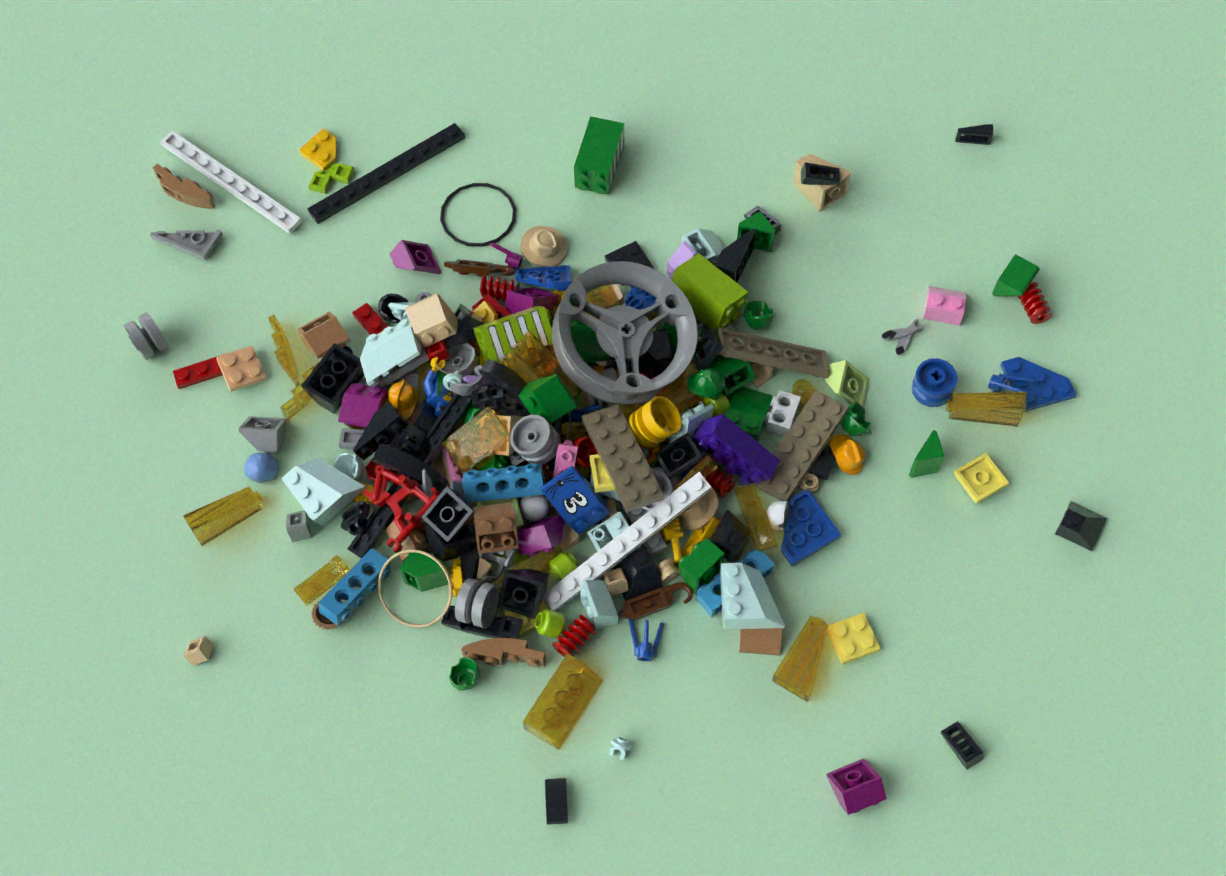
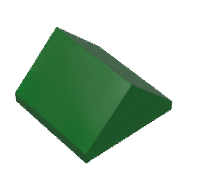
M761 211L739 223L737 239L751 229H756L754 249L772 252L775 228Z
M1015 254L997 280L992 292L993 296L1023 295L1040 268Z
M932 431L915 457L909 473L910 477L939 472L945 455L937 431Z

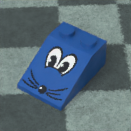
M573 466L540 488L566 523L577 534H581L610 514L605 497L600 492L595 493L594 487Z

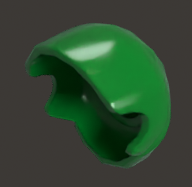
M462 657L457 665L451 666L449 679L453 687L464 691L472 689L477 685L480 671L476 661L470 657Z

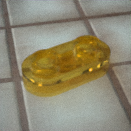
M800 379L793 384L792 393L801 396L800 405L804 408L815 392V389L807 380Z

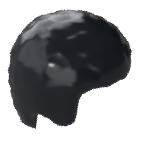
M386 294L379 300L378 312L384 320L391 323H399L400 320L392 314L393 311L388 305L390 303L409 301L399 294Z

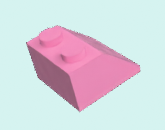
M929 286L923 319L960 326L964 315L966 294Z

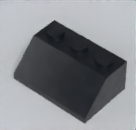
M334 343L301 387L318 405L335 414L342 405L345 391L352 383H359V380L364 376L360 358Z

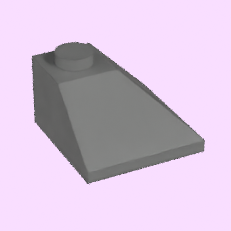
M249 416L239 427V432L257 451L274 454L282 447L287 419Z

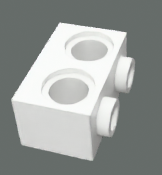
M779 390L777 397L773 396L770 404V407H773L772 411L767 412L764 423H767L766 431L785 436L794 422L801 396ZM779 419V420H782L783 422L778 423V422H776L775 420Z

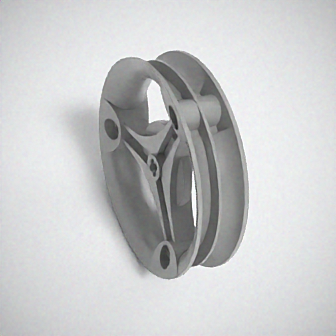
M626 261L599 264L581 273L564 293L552 324L553 349L561 368L569 379L587 394L599 400L619 405L645 403L654 397L663 395L672 388L692 360L698 335L693 309L680 288L659 271L639 263ZM622 284L644 290L656 299L654 305L640 310L626 305L604 309L586 301V294L601 286ZM582 310L585 311V312H587V313H589V314H591V315H593V316H595L596 318H594V317H592V316H590V315H588V314L582 312ZM657 311L659 316L649 321L647 316ZM577 320L596 332L601 348L615 358L619 371L617 380H612L599 374L582 359L572 339L571 323ZM665 321L676 328V353L670 365L660 375L649 379L639 374V357L646 353L652 343L653 328ZM625 360H630L631 373H626Z

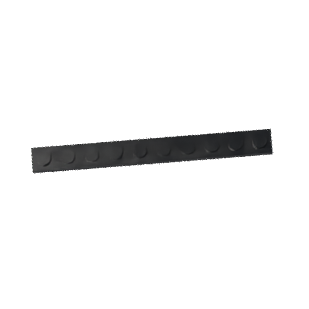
M456 123L448 126L307 208L308 213L317 224L323 222L465 139V134Z
M454 394L425 436L420 450L413 455L415 458L429 466L432 464L472 406L471 395L462 396ZM393 482L387 492L393 495L403 487ZM409 496L398 503L400 507L403 506ZM387 503L382 507L377 506L365 523V529L357 534L347 549L361 559L371 548H374L395 517L393 510Z

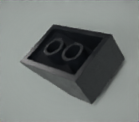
M751 229L724 248L719 257L716 256L713 261L714 266L736 283H738L754 250L756 229Z

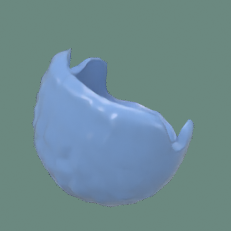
M263 452L254 453L247 459L244 473L249 479L257 483H263L275 479L278 474L279 465L270 454Z

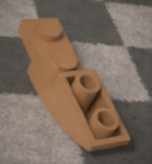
M158 163L153 167L163 191L170 197L194 207L207 209L215 207L212 194L207 190H202L196 181L192 182L188 178L182 181L180 177L173 176L167 167L163 168Z
M515 638L480 640L462 646L461 650L463 657H470L476 662L477 660L484 661L490 666L503 665L504 658L513 663L525 662L531 667L544 666L546 661L545 652L528 649L527 640Z

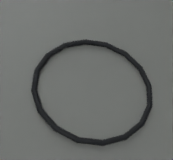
M471 183L459 187L446 198L441 207L440 221L445 233L454 241L466 246H486L498 242L510 232L515 223L516 208L512 198L503 189L488 183ZM473 186H487L500 191L508 198L513 209L512 221L507 230L498 238L485 243H468L457 239L448 231L444 222V208L450 198L459 191Z

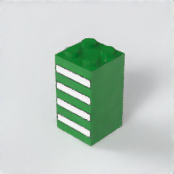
M590 116L574 164L575 188L609 195L625 145L624 123Z

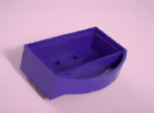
M724 414L702 420L692 438L697 443L696 446L699 450L708 451L712 455L711 459L713 461L723 463L728 473L738 475L740 477L739 481L747 486L752 483L770 480L780 462L776 456Z

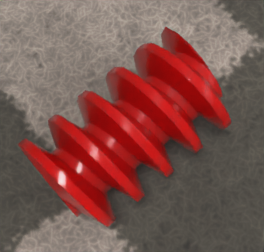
M483 274L480 282L482 297L489 294L498 301L502 299L503 302H506L507 291L520 289V282L516 286H514V280H511L510 284H507V279L500 283V277H497L494 282L493 276L486 280V274Z
M1037 282L1030 283L1024 294L1018 295L1032 324L1044 323L1053 316L1052 313H1048L1051 308L1046 306L1048 302L1043 300L1045 296L1040 294L1042 290L1037 288L1039 286Z
M706 457L698 464L694 474L696 475L700 472L716 493H719V496L724 498L733 490L737 480L732 483L733 476L730 475L726 478L727 471L719 473L721 467L718 466L714 469L715 462L712 461L710 464H707L709 458Z
M579 615L580 619L574 620V625L568 626L569 631L565 630L563 637L559 636L557 638L558 643H552L554 649L565 658L567 656L572 659L575 658L572 651L579 653L578 645L585 647L586 645L583 640L591 641L589 633L596 636L594 626L583 615Z

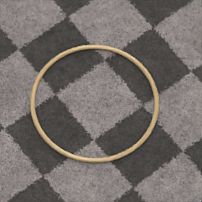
M404 550L394 554L383 565L378 579V592L384 608L395 620L406 626H430L438 622L450 607L453 592L450 576L443 564L427 552ZM404 553H420L433 559L443 569L449 583V600L443 613L434 621L426 624L407 623L396 617L387 607L382 596L381 580L386 566L395 557Z

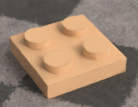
M253 346L223 354L216 358L230 392L266 381L265 373Z

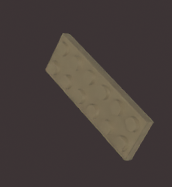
M719 327L717 329L723 345L718 355L726 358L740 359L744 362L750 361L763 366L768 365L778 369H787L796 373L810 374L815 377H828L829 367L825 350Z
M815 390L773 453L780 462L771 479L761 481L760 483H753L754 486L780 501L789 502L848 413L849 408Z
M619 405L583 415L582 422L626 513L664 500V494Z

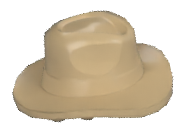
M548 226L532 227L526 231L520 244L523 256L529 262L542 267L559 265L563 261L567 250V242L563 234Z
M713 487L678 516L681 528L689 531L700 529L716 515L719 499Z

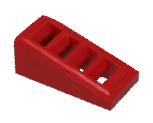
M444 339L425 347L430 361L433 358H438L437 364L441 360L451 358Z

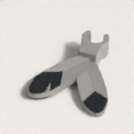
M919 319L914 320L907 328L889 330L882 334V339L884 340L899 339L895 349L896 355L903 354L907 349L911 336L923 330L924 324L921 327L915 326L918 324Z

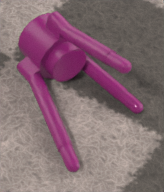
M495 243L490 244L497 250L507 254L505 263L508 266L516 269L520 268L523 255L511 252Z

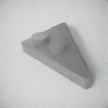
M204 230L176 231V233L157 231L151 232L150 236L156 241L205 261L223 236L221 230L205 233Z

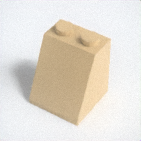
M808 154L797 160L793 184L821 211L847 194L851 172L815 155ZM805 162L839 168L840 184H801V169Z

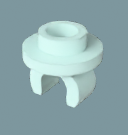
M458 371L455 374L445 375L443 378L444 387L452 391L450 386L453 383L462 384V375Z
M623 737L612 739L611 744L614 746L610 749V755L612 756L615 750L618 749L621 751L620 759L623 760L627 755V751H630L632 747L628 744L629 740Z

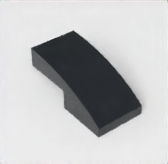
M826 444L812 465L809 474H814L816 477L828 480L836 460L830 445Z
M566 778L545 779L547 825L568 823Z

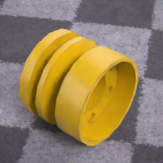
M662 396L654 397L644 406L634 411L629 418V427L636 440L649 448L656 447L666 438L677 433L682 424L681 415L677 407L669 399Z

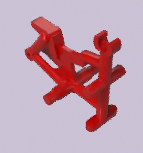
M378 465L375 469L377 475L373 493L366 489L363 493L378 507H382L387 503L395 514L394 522L400 534L395 539L390 538L386 545L391 548L396 544L393 551L398 553L402 551V542L415 527L419 530L425 529L426 526L421 521V517L441 493L432 487L431 491L434 494L432 497H429L416 480H411L405 475H398ZM388 480L403 487L393 495L386 491ZM410 494H414L425 503L415 516L411 513L404 515L398 504ZM404 516L409 521L407 526L403 522Z

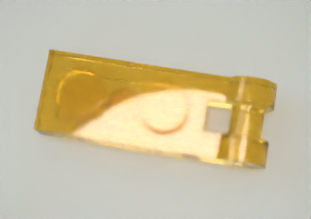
M336 555L293 590L307 606L339 582L350 569L347 565H343L342 559ZM336 568L338 571L333 574L331 571Z

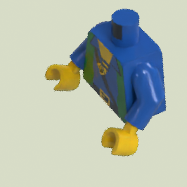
M433 358L431 360L433 368L432 370L429 369L423 386L427 396V404L435 408L434 415L439 417L455 392L444 387L443 378L447 374L438 370L445 366V360H441L438 366V358Z

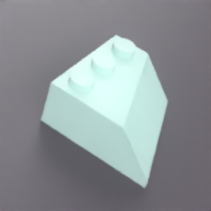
M404 319L398 325L387 327L381 333L372 334L366 339L360 361L368 386L374 384V379L381 374L383 377L388 375L394 366L401 367L420 355L423 345L414 335L409 320Z
M320 458L296 465L281 478L310 518L322 526L367 488Z
M721 563L720 583L723 630L785 628L761 571L743 563Z

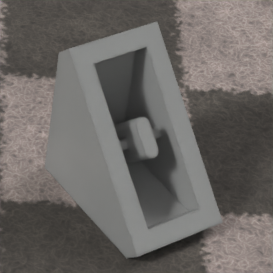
M305 510L287 514L286 530L292 542L312 538Z

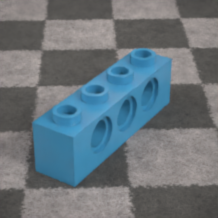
M531 463L519 467L489 468L483 471L470 470L463 473L462 485L465 499L470 503L542 495L543 492L540 488L545 485L542 464Z
M760 547L755 551L750 550L747 552L744 559L740 562H734L743 563L761 571L764 579L773 573L775 566ZM720 573L713 578L710 584H704L697 590L696 600L711 618L722 610L721 595L714 593L715 590H721Z
M371 548L318 603L319 613L337 626L342 621H346L350 617L351 612L356 607L362 605L365 597L376 590L380 571L388 559ZM390 562L383 572V580L387 579L391 573ZM341 600L347 601L345 603H340Z

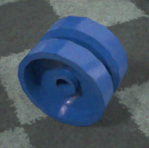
M939 358L923 361L918 366L912 383V393L915 399L928 407H939L946 404L951 399L958 380L957 372L950 363Z

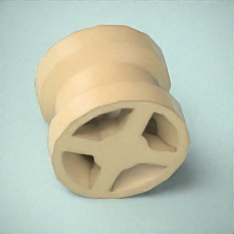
M673 558L662 561L656 567L657 571L662 574L664 583L670 582L680 575L679 569L675 567Z

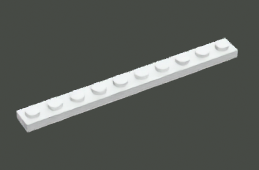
M173 130L160 141L164 148L289 234L302 223L300 217Z
M700 472L690 478L549 589L543 599L550 609L556 612L580 593L579 589L582 588V580H597L708 493L712 487Z

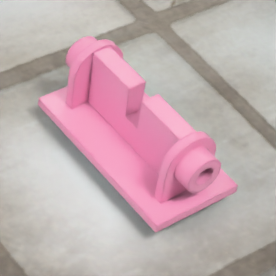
M565 440L563 444H558L553 478L571 466L575 468L578 447L573 446L570 440Z

